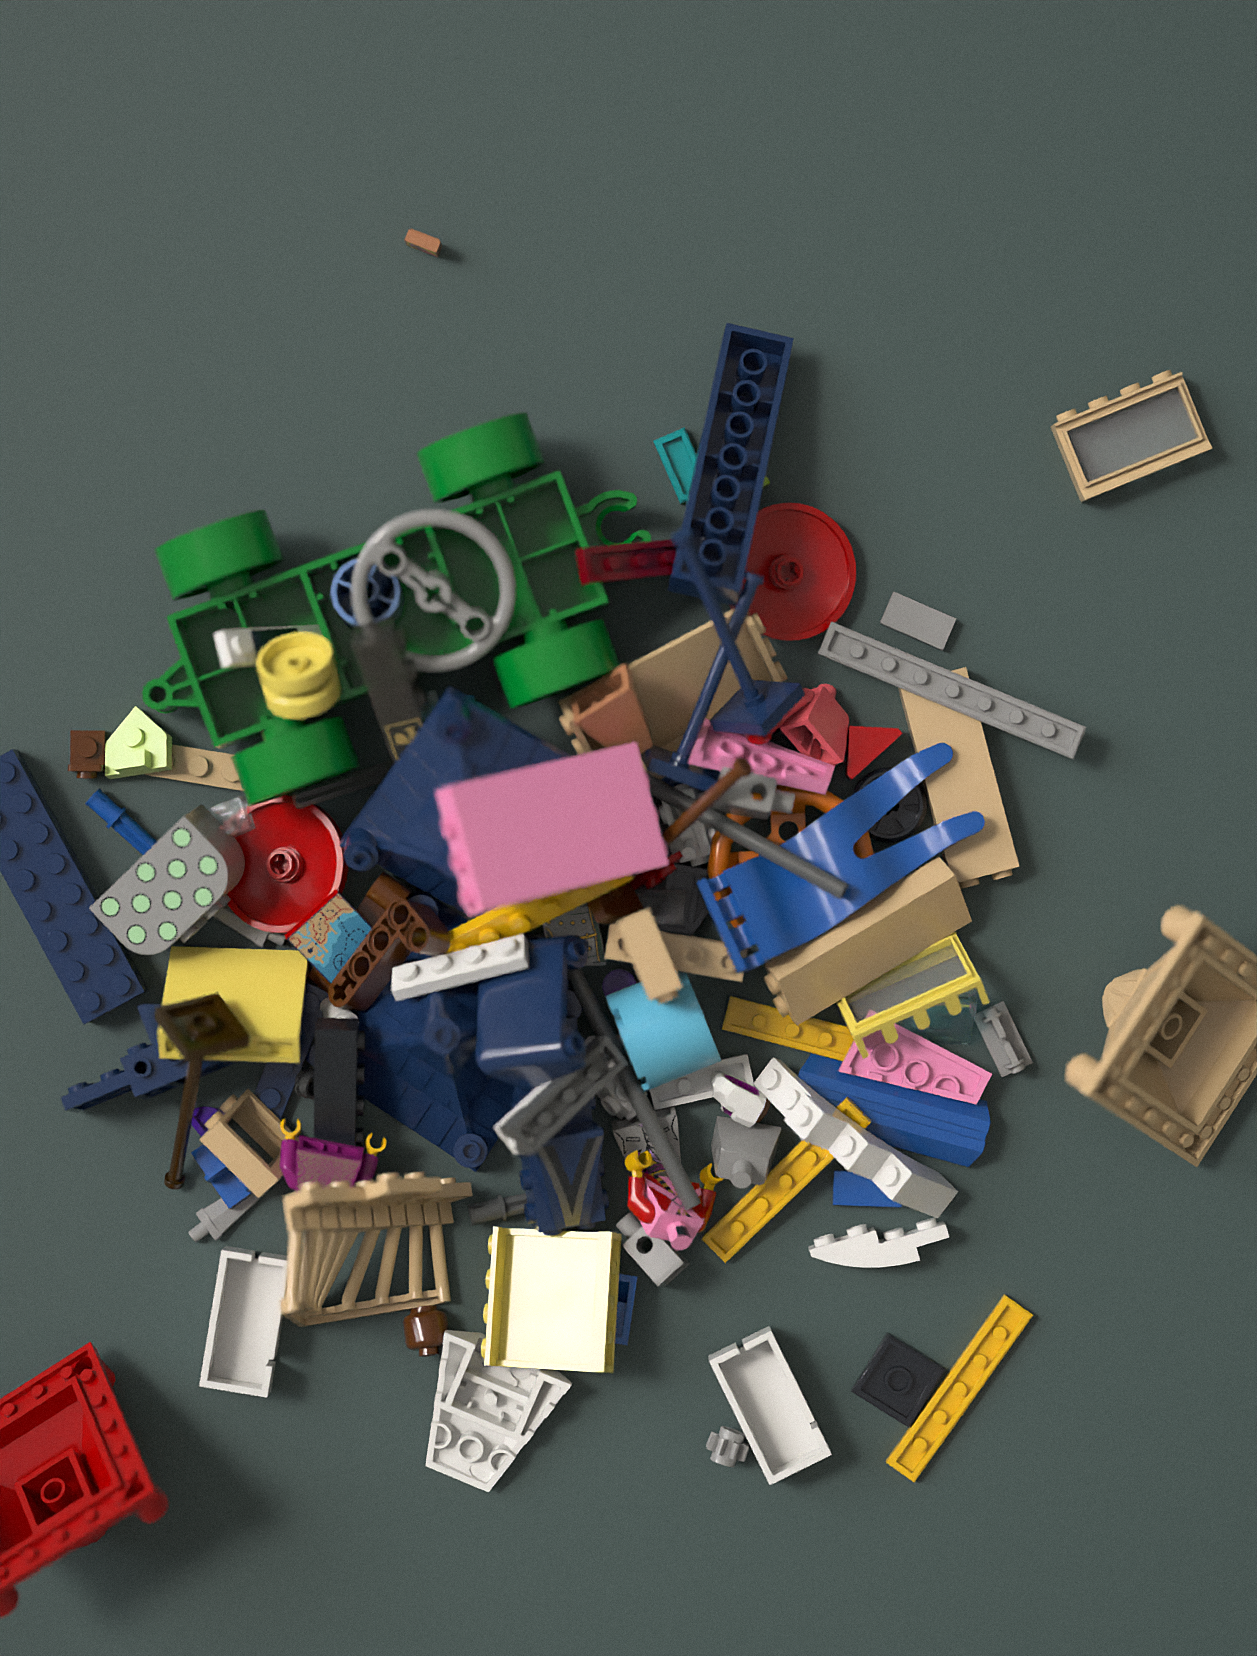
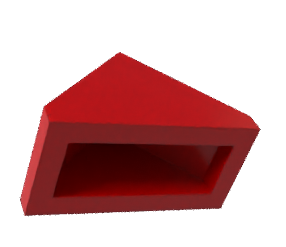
M848 726V749L845 775L848 779L852 780L903 733L898 728Z

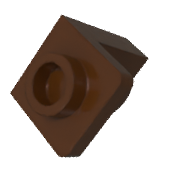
M70 730V764H68V771L76 772V778L97 779V772H105L106 731Z

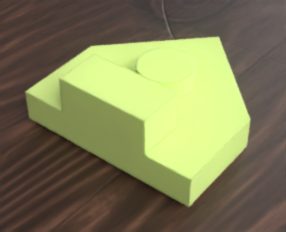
M136 706L105 743V776L109 779L172 770V737Z

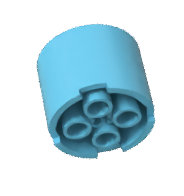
M675 970L682 988L676 990L677 997L658 1004L657 999L649 1001L642 982L606 995L621 1038L637 1077L641 1081L644 1092L721 1061L686 972Z

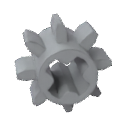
M721 1426L719 1434L711 1431L706 1445V1449L712 1451L710 1459L734 1468L737 1460L744 1462L749 1450V1444L743 1442L745 1434L726 1426Z

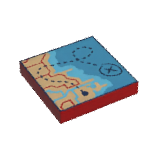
M335 889L289 930L285 937L331 984L373 927Z

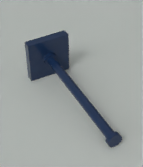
M690 528L680 529L671 536L674 545L679 546L741 687L709 721L713 730L717 732L766 736L805 695L800 683L752 679L692 542L694 538Z
M748 570L744 574L746 581L728 623L736 641L759 584L763 585L765 577ZM720 643L678 751L672 752L653 745L640 754L648 771L706 792L717 782L713 772L709 768L688 764V761L729 661L722 643Z

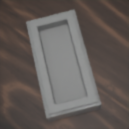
M893 592L879 624L939 650H943L956 618Z

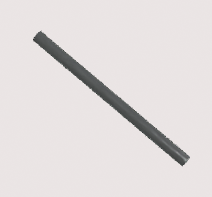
M647 773L650 780L649 792L656 798L683 813L697 801ZM709 808L697 819L701 823L838 899H842L848 889L849 884L712 808Z
M567 968V979L596 1036L609 1037L628 1062L617 1074V1077L685 1210L700 1204L701 1201L582 969L573 970Z

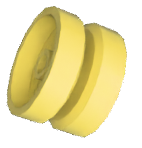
M294 632L282 635L268 642L259 651L256 664L261 683L263 684L262 687L267 706L275 715L287 719H303L320 714L329 709L339 699L342 688L330 642L322 635L312 632Z

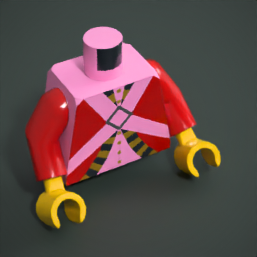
M637 1150L631 1152L625 1158V1166L632 1172V1177H628L629 1210L639 1219L648 1236L669 1240L672 1248L675 1250L688 1248L695 1235L705 1229L711 1217L717 1194L713 1191L714 1186L724 1178H719L716 1174L715 1177L712 1176V1163L703 1168L700 1172V1180L704 1184V1188H700L699 1183L691 1182L701 1203L685 1210L669 1177L642 1173V1170L649 1167L652 1163L651 1153L645 1151L638 1158Z

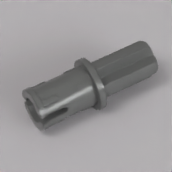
M526 1193L502 1198L501 1194H499L495 1199L468 1204L472 1226L502 1219L504 1222L507 1221L508 1216L524 1213V1204L527 1203Z

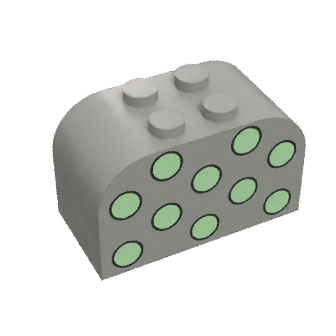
M201 804L183 816L89 909L128 949L145 955L160 953L178 939L185 943L207 923L203 917L207 920L210 919L231 900L227 894L239 883L245 868L243 851L236 839Z

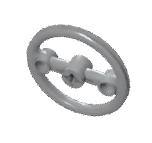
M420 510L393 519L381 527L368 540L354 567L351 597L354 614L361 631L371 645L383 656L396 664L412 670L445 672L459 669L475 662L487 654L499 642L507 630L513 615L516 586L512 564L506 551L497 538L484 526L456 512ZM442 526L463 532L476 540L489 554L498 572L500 601L496 615L490 617L484 609L471 607L451 591L450 580L444 573L433 570L424 571L406 557L405 549L395 543L394 538L414 528ZM392 551L398 553L402 561L396 566H388L383 562L382 556ZM376 565L384 574L396 575L416 591V599L422 609L428 612H444L461 625L463 634L473 640V644L452 654L427 656L410 652L393 643L377 626L369 609L367 581L371 567ZM436 585L440 587V596L437 594H433L431 597L427 596V586L432 589ZM478 616L484 620L485 625L479 630H471L466 626L465 622L470 617Z

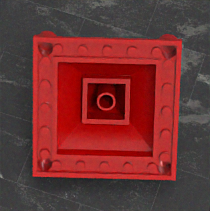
M91 1342L0 1399V1617L9 1615L17 1607L20 1597L15 1586L18 1583H22L38 1573L43 1567H47L60 1559L68 1551L97 1542L105 1535L108 1528L120 1518H124L133 1512L141 1521L150 1523L160 1519L168 1508V1497L152 1481L122 1408L113 1390L115 1374L101 1359L97 1348Z

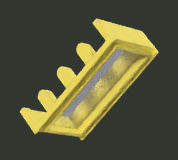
M953 932L842 998L836 1004L864 1059L869 1056L862 1040L865 1036L881 1030L887 1043H894L898 1040V1033L894 1024L910 1016H913L919 1029H926L930 1025L926 1009L944 1002L949 1014L957 1015L962 1010L958 995L973 988H976L983 1005L990 1002L981 978L978 976L956 932Z

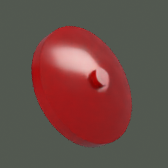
M780 503L761 508L757 511L745 572L748 570L765 577L763 585L759 584L748 611L749 615L751 616L756 613L766 631L760 635L774 640H802L822 633L828 629L831 622L835 623L848 607L854 592L856 562L847 536L831 517L808 505ZM743 578L742 588H743L744 583H745V581H746L745 578ZM729 605L731 610L735 608V606Z
M284 795L257 805L246 806L227 826L226 830L239 843L245 859L242 878L227 894L231 898L227 904L235 915L248 925L266 932L287 933L335 889L342 894L348 874V865L344 859L345 849L340 847V839L343 834L334 819L320 806L314 804L297 809L294 806L292 796Z

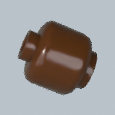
M436 1305L415 1307L410 1309V1314L403 1320L405 1343L408 1349L419 1351V1357L440 1354L439 1348L443 1347L444 1332L449 1330L445 1312L438 1310Z

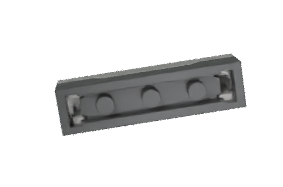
M589 1036L584 1041L585 1068L536 1087L493 1127L513 1154L532 1156L628 1064L609 1037Z

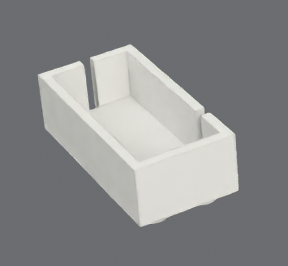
M225 1246L221 1250L199 1383L200 1387L261 1397L269 1396L276 1361L270 1360H274L278 1351L283 1321L280 1300L285 1298L288 1256L262 1252L259 1258H256L255 1250Z
M770 1326L743 1338L744 1346L738 1348L735 1342L708 1355V1359L769 1485L832 1454Z

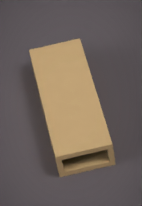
M966 667L952 671L969 678ZM898 688L915 754L938 743L948 744L953 751V757L948 764L923 780L934 825L972 811L980 812L985 820L984 827L979 833L967 837L942 851L944 863L956 875L960 889L980 884L978 877L992 874L993 880L1013 875L1012 868L1019 867L981 722Z
M937 857L888 887L827 932L765 963L767 975L763 978L770 991L777 995L773 1002L782 1017L789 1015L797 1026L972 922L956 875L940 857Z

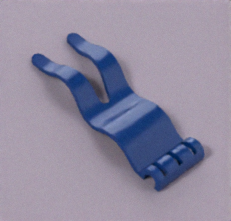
M938 743L907 758L780 845V847L849 884L842 899L836 898L761 855L724 870L722 874L712 879L706 880L705 878L696 883L737 974L755 969L772 958L822 935L925 862L955 843L977 834L983 829L985 824L983 815L980 812L972 811L945 820L865 859L858 858L853 852L854 844L917 785L951 761L953 751L948 744ZM731 887L733 893L722 899L715 900L713 894ZM744 916L745 923L729 930L726 923ZM757 945L759 949L757 953L742 959L739 952Z

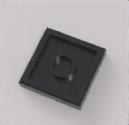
M886 1332L851 1388V1392L909 1428L943 1375L945 1368Z

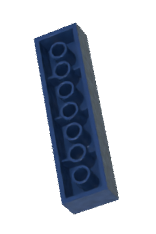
M726 323L721 339L681 529H691L694 536L692 542L718 602L736 606L741 593L794 338ZM677 546L668 591L701 598L679 546Z
M12 749L0 756V872L82 1023L87 1024L145 993L149 989L126 946L89 909L99 897L20 751Z

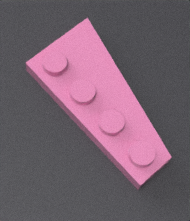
M706 718L688 761V764L721 771L723 767L733 768V762L738 757H743L752 765L754 774L777 779V784L820 794L826 793L835 768L834 765L771 742L757 746L749 743L744 734L714 731L709 719Z
M869 1010L865 1019L877 1013ZM896 1023L894 1024L898 1033V1040L896 1042L887 1043L881 1030L863 1037L862 1040L869 1054L868 1057L863 1059L853 1040L838 1069L839 1072L973 1104L978 1103L992 1076V1073Z

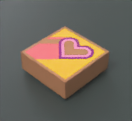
M414 229L408 230L404 240L407 246L435 257L439 256L442 249L440 239Z

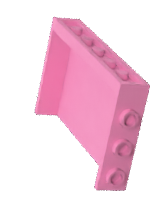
M636 742L458 783L435 791L442 815L441 829L444 836L448 839L451 849L450 863L453 871L457 873L461 887L459 890L460 901L466 908L468 916L489 909L668 865V848L661 837L658 826L659 814L652 803L649 792L650 780L643 769Z

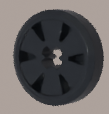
M892 767L876 769L865 775L856 785L853 794L891 770ZM921 784L917 785L897 803V811H890L888 815H884L868 830L871 839L885 843L899 842L910 837L919 829L927 810L926 795Z

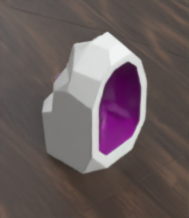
M722 1072L717 1074L711 1081L713 1097L721 1103L722 1111L728 1114L734 1121L750 1128L755 1124L764 1109L766 1097L759 1089L737 1077Z

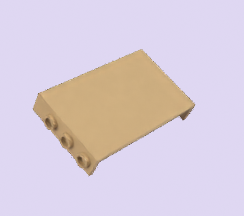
M734 609L724 614L728 623ZM748 613L736 643L752 679L776 682L785 681L788 678L780 662L776 661L773 663L771 659L777 655L768 637L761 638L760 634L766 631L758 615L755 613L750 616ZM712 621L628 664L648 718L652 742L655 746L672 752L678 751L721 643ZM729 661L706 719L710 720L741 688ZM585 688L558 702L564 712V715L559 717L566 733L568 736L575 733L577 737L571 742L578 755L607 749L574 722L570 698ZM641 758V762L645 772L651 774L652 776L658 779L665 777L654 772L648 771Z

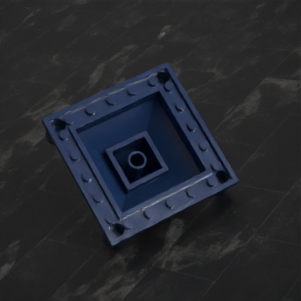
M449 686L340 839V847L345 849L344 859L348 866L358 871L372 869L378 864L383 869L407 880L410 884L467 914V910L462 905L459 897V890L461 888L459 879L450 863L451 849L449 841L441 829L442 815L435 791L450 785L573 756ZM489 909V910H486V911H482V912H479V913H476V914H473V915H469V916L472 917V918H476V917H478V916H480V915H482V914H484V913H486V912H488V911H490V910H492V909Z
M420 888L416 889L409 900L428 905L448 931L468 922L467 919ZM411 952L403 964L435 956ZM391 978L367 1010L356 1011L349 1009L359 1019V1031L366 1032L365 1052H359V1063H365L364 1084H358V1095L365 1096V1099L441 1148L454 1157L461 1166L477 1172L500 1137L493 1127L510 1112V1104L513 1103L512 1091H515L514 1086L484 1073L476 1059L479 980L396 1001L392 993ZM567 986L566 1016L574 1015L577 1020L583 1009L573 989ZM315 1044L311 1047L310 1052L305 1058L314 1068Z

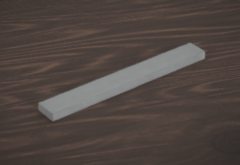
M833 622L830 623L818 652L823 657L1070 759H1074L1087 728Z

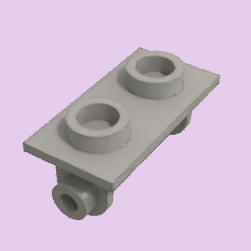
M1004 1001L972 1015L1001 1077L1010 1073H1017L1025 1069V1066L1033 1063Z

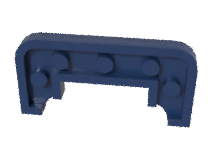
M564 935L527 940L528 968L479 980L476 1059L484 1073L521 1090L528 1091L585 1068L584 1040L577 1032L566 1027L567 968L576 970L584 967L588 959V941L578 936Z

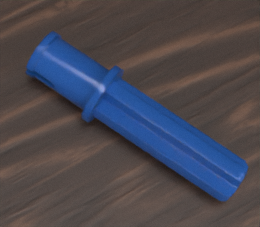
M99 788L85 803L86 806H89L108 824L106 826L108 829L112 827L142 855L158 842L125 813L127 810L125 807L121 809L102 792V789Z

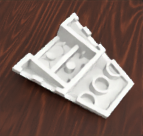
M445 1330L425 1466L489 1492L516 1458L522 1447L534 1435L539 1425L548 1417L563 1394L572 1386V1382L559 1371L552 1369L484 1365L485 1358H482L481 1344L483 1338H486L485 1334Z

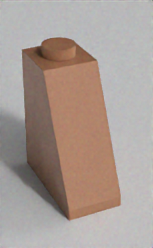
M626 663L570 698L575 724L607 749L636 742L639 754L653 746L648 718L630 667Z

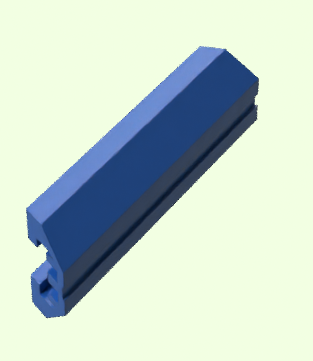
M811 1053L799 1071L798 1077L834 1107L838 1106L848 1096L872 1120L865 1130L890 1146L969 1167L983 1153L986 1135L991 1124L988 1105L985 1100L979 1099L977 1104L839 1072L838 1069L843 1061Z

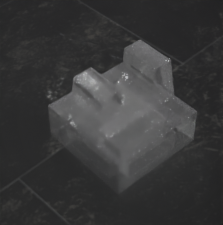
M245 796L235 797L210 808L212 815L221 824L219 829L223 833L232 835L235 838L256 829Z

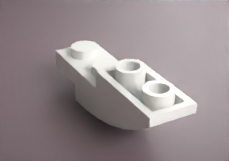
M936 1218L916 1223L917 1229L904 1232L903 1227L883 1233L884 1238L878 1240L874 1227L867 1229L866 1224L847 1229L848 1235L834 1239L833 1234L813 1239L814 1245L808 1246L811 1257L829 1263L863 1268L889 1267L920 1261L916 1247L949 1238L946 1224L943 1221L937 1222Z

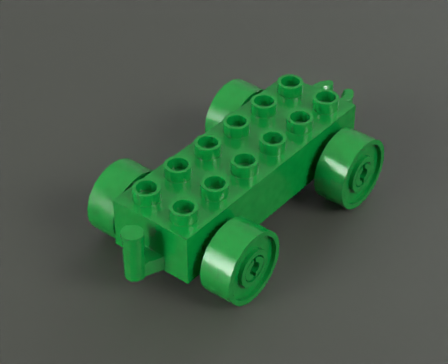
M527 412L504 416L473 426L419 450L416 456L434 504L445 503L470 495L472 503L451 510V512L469 517L490 531L500 542L512 564L516 586L514 611L507 630L499 642L492 648L500 647L523 638L525 646L493 659L510 709L519 708L604 677L621 666L604 619L592 621L571 629L568 628L566 622L609 606L602 583L581 585L575 550L586 547L651 541V535L646 530L632 533L629 539L621 543L608 541L601 532V523L607 514L615 511H631L637 506V497L633 493L622 490L607 491L592 498L588 504L574 508L560 470L516 486L513 479L545 464ZM266 510L251 511L206 525L176 537L154 550L173 601L187 599L207 592L211 600L166 616L181 658L158 679H152L147 682L142 691L145 704L160 713H173L178 710V707H200L214 748L225 749L254 737L262 736L263 743L231 756L249 806L257 805L333 778L359 767L360 763L342 716L307 726L305 718L287 719L275 715L267 706L257 666L223 668L214 634L222 630L319 625L322 636L330 642L342 688L339 699L327 710L429 673L409 669L383 656L371 645L364 634L357 633L346 626L333 606L331 597L333 578L343 565L353 559H358L367 542L254 583L252 576L284 561ZM442 526L414 528L394 538V542L405 549L406 557L424 571L433 570L444 573L450 580L451 591L471 607L484 609L490 617L496 615L500 601L498 572L489 554L476 540L463 532ZM390 551L382 556L383 562L388 566H396L402 561L401 556L396 552ZM398 578L405 599L403 612L396 624L383 633L386 637L405 650L427 656L452 654L473 644V640L463 634L461 625L444 612H428L422 609L417 602L416 591ZM436 585L433 589L427 586V596L431 597L433 594L440 596L439 586ZM473 616L468 618L465 624L471 630H479L484 627L485 622L482 618Z

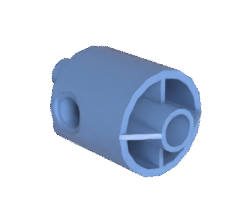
M353 559L343 565L333 578L331 597L333 606L345 625L355 632L363 634L356 620L352 605L351 584L354 567L358 560ZM373 565L367 581V596L371 597L368 599V604L375 623L382 633H385L396 624L402 615L405 599L397 576L386 575L378 566Z

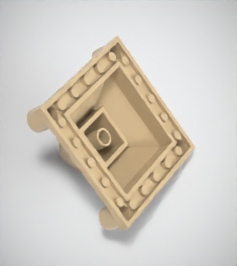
M1178 905L1164 914L1161 926L1164 936L1177 943L1174 949H1170L1150 968L1139 969L1113 979L1106 986L1102 996L1104 1018L1109 1031L1102 1054L1103 1059L1099 1062L1090 1055H1078L1067 1065L1066 1081L1069 1085L1098 1102L1195 1167H1198L1257 1075V955L1201 914Z

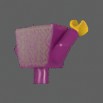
M284 1118L280 1124V1129L285 1136V1140L281 1141L280 1169L288 1187L295 1190V1193L301 1191V1185L313 1182H322V1188H327L328 1184L349 1181L350 1187H354L358 1182L373 1180L379 1162L377 1154L384 1150L387 1141L384 1137L381 1147L374 1149L370 1145V1139L373 1135L371 1133L364 1141L367 1154H363V1147L299 1136L302 1131L299 1119H297V1129L294 1132L285 1131L286 1119Z

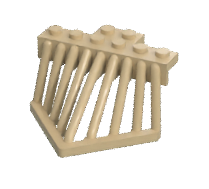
M425 1172L404 1175L405 1178L400 1179L398 1173H389L377 1176L378 1182L376 1180L362 1181L356 1183L354 1187H350L349 1181L328 1184L327 1188H322V1182L307 1183L301 1185V1191L284 1196L289 1246L285 1298L280 1300L282 1314L299 1327L451 1302L442 1225L454 1223L451 1202L473 1196L471 1182L456 1183L455 1177L440 1179V1177L426 1178ZM429 1225L436 1289L422 1292L423 1226ZM409 1226V1293L389 1297L401 1229ZM387 1229L375 1290V1299L355 1303L381 1230ZM365 1231L342 1295V1304L322 1308L358 1233Z

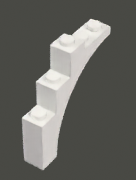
M773 1057L753 1083L786 1117L784 1121L803 1141L828 1150L848 1171L872 1180L892 1201L939 1218L958 1193L938 1171L894 1149L835 1108L781 1060Z

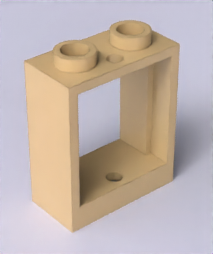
M649 907L617 920L616 923L649 1001L657 999L658 1004L677 997L676 990L682 988V985Z
M247 1089L239 1097L232 1094L219 1107L220 1110L204 1124L208 1130L199 1140L259 1198L283 1175L280 1169L281 1141L285 1140V1136L280 1129L281 1120ZM232 1118L273 1158L269 1165L227 1125ZM285 1126V1131L292 1132L287 1126Z

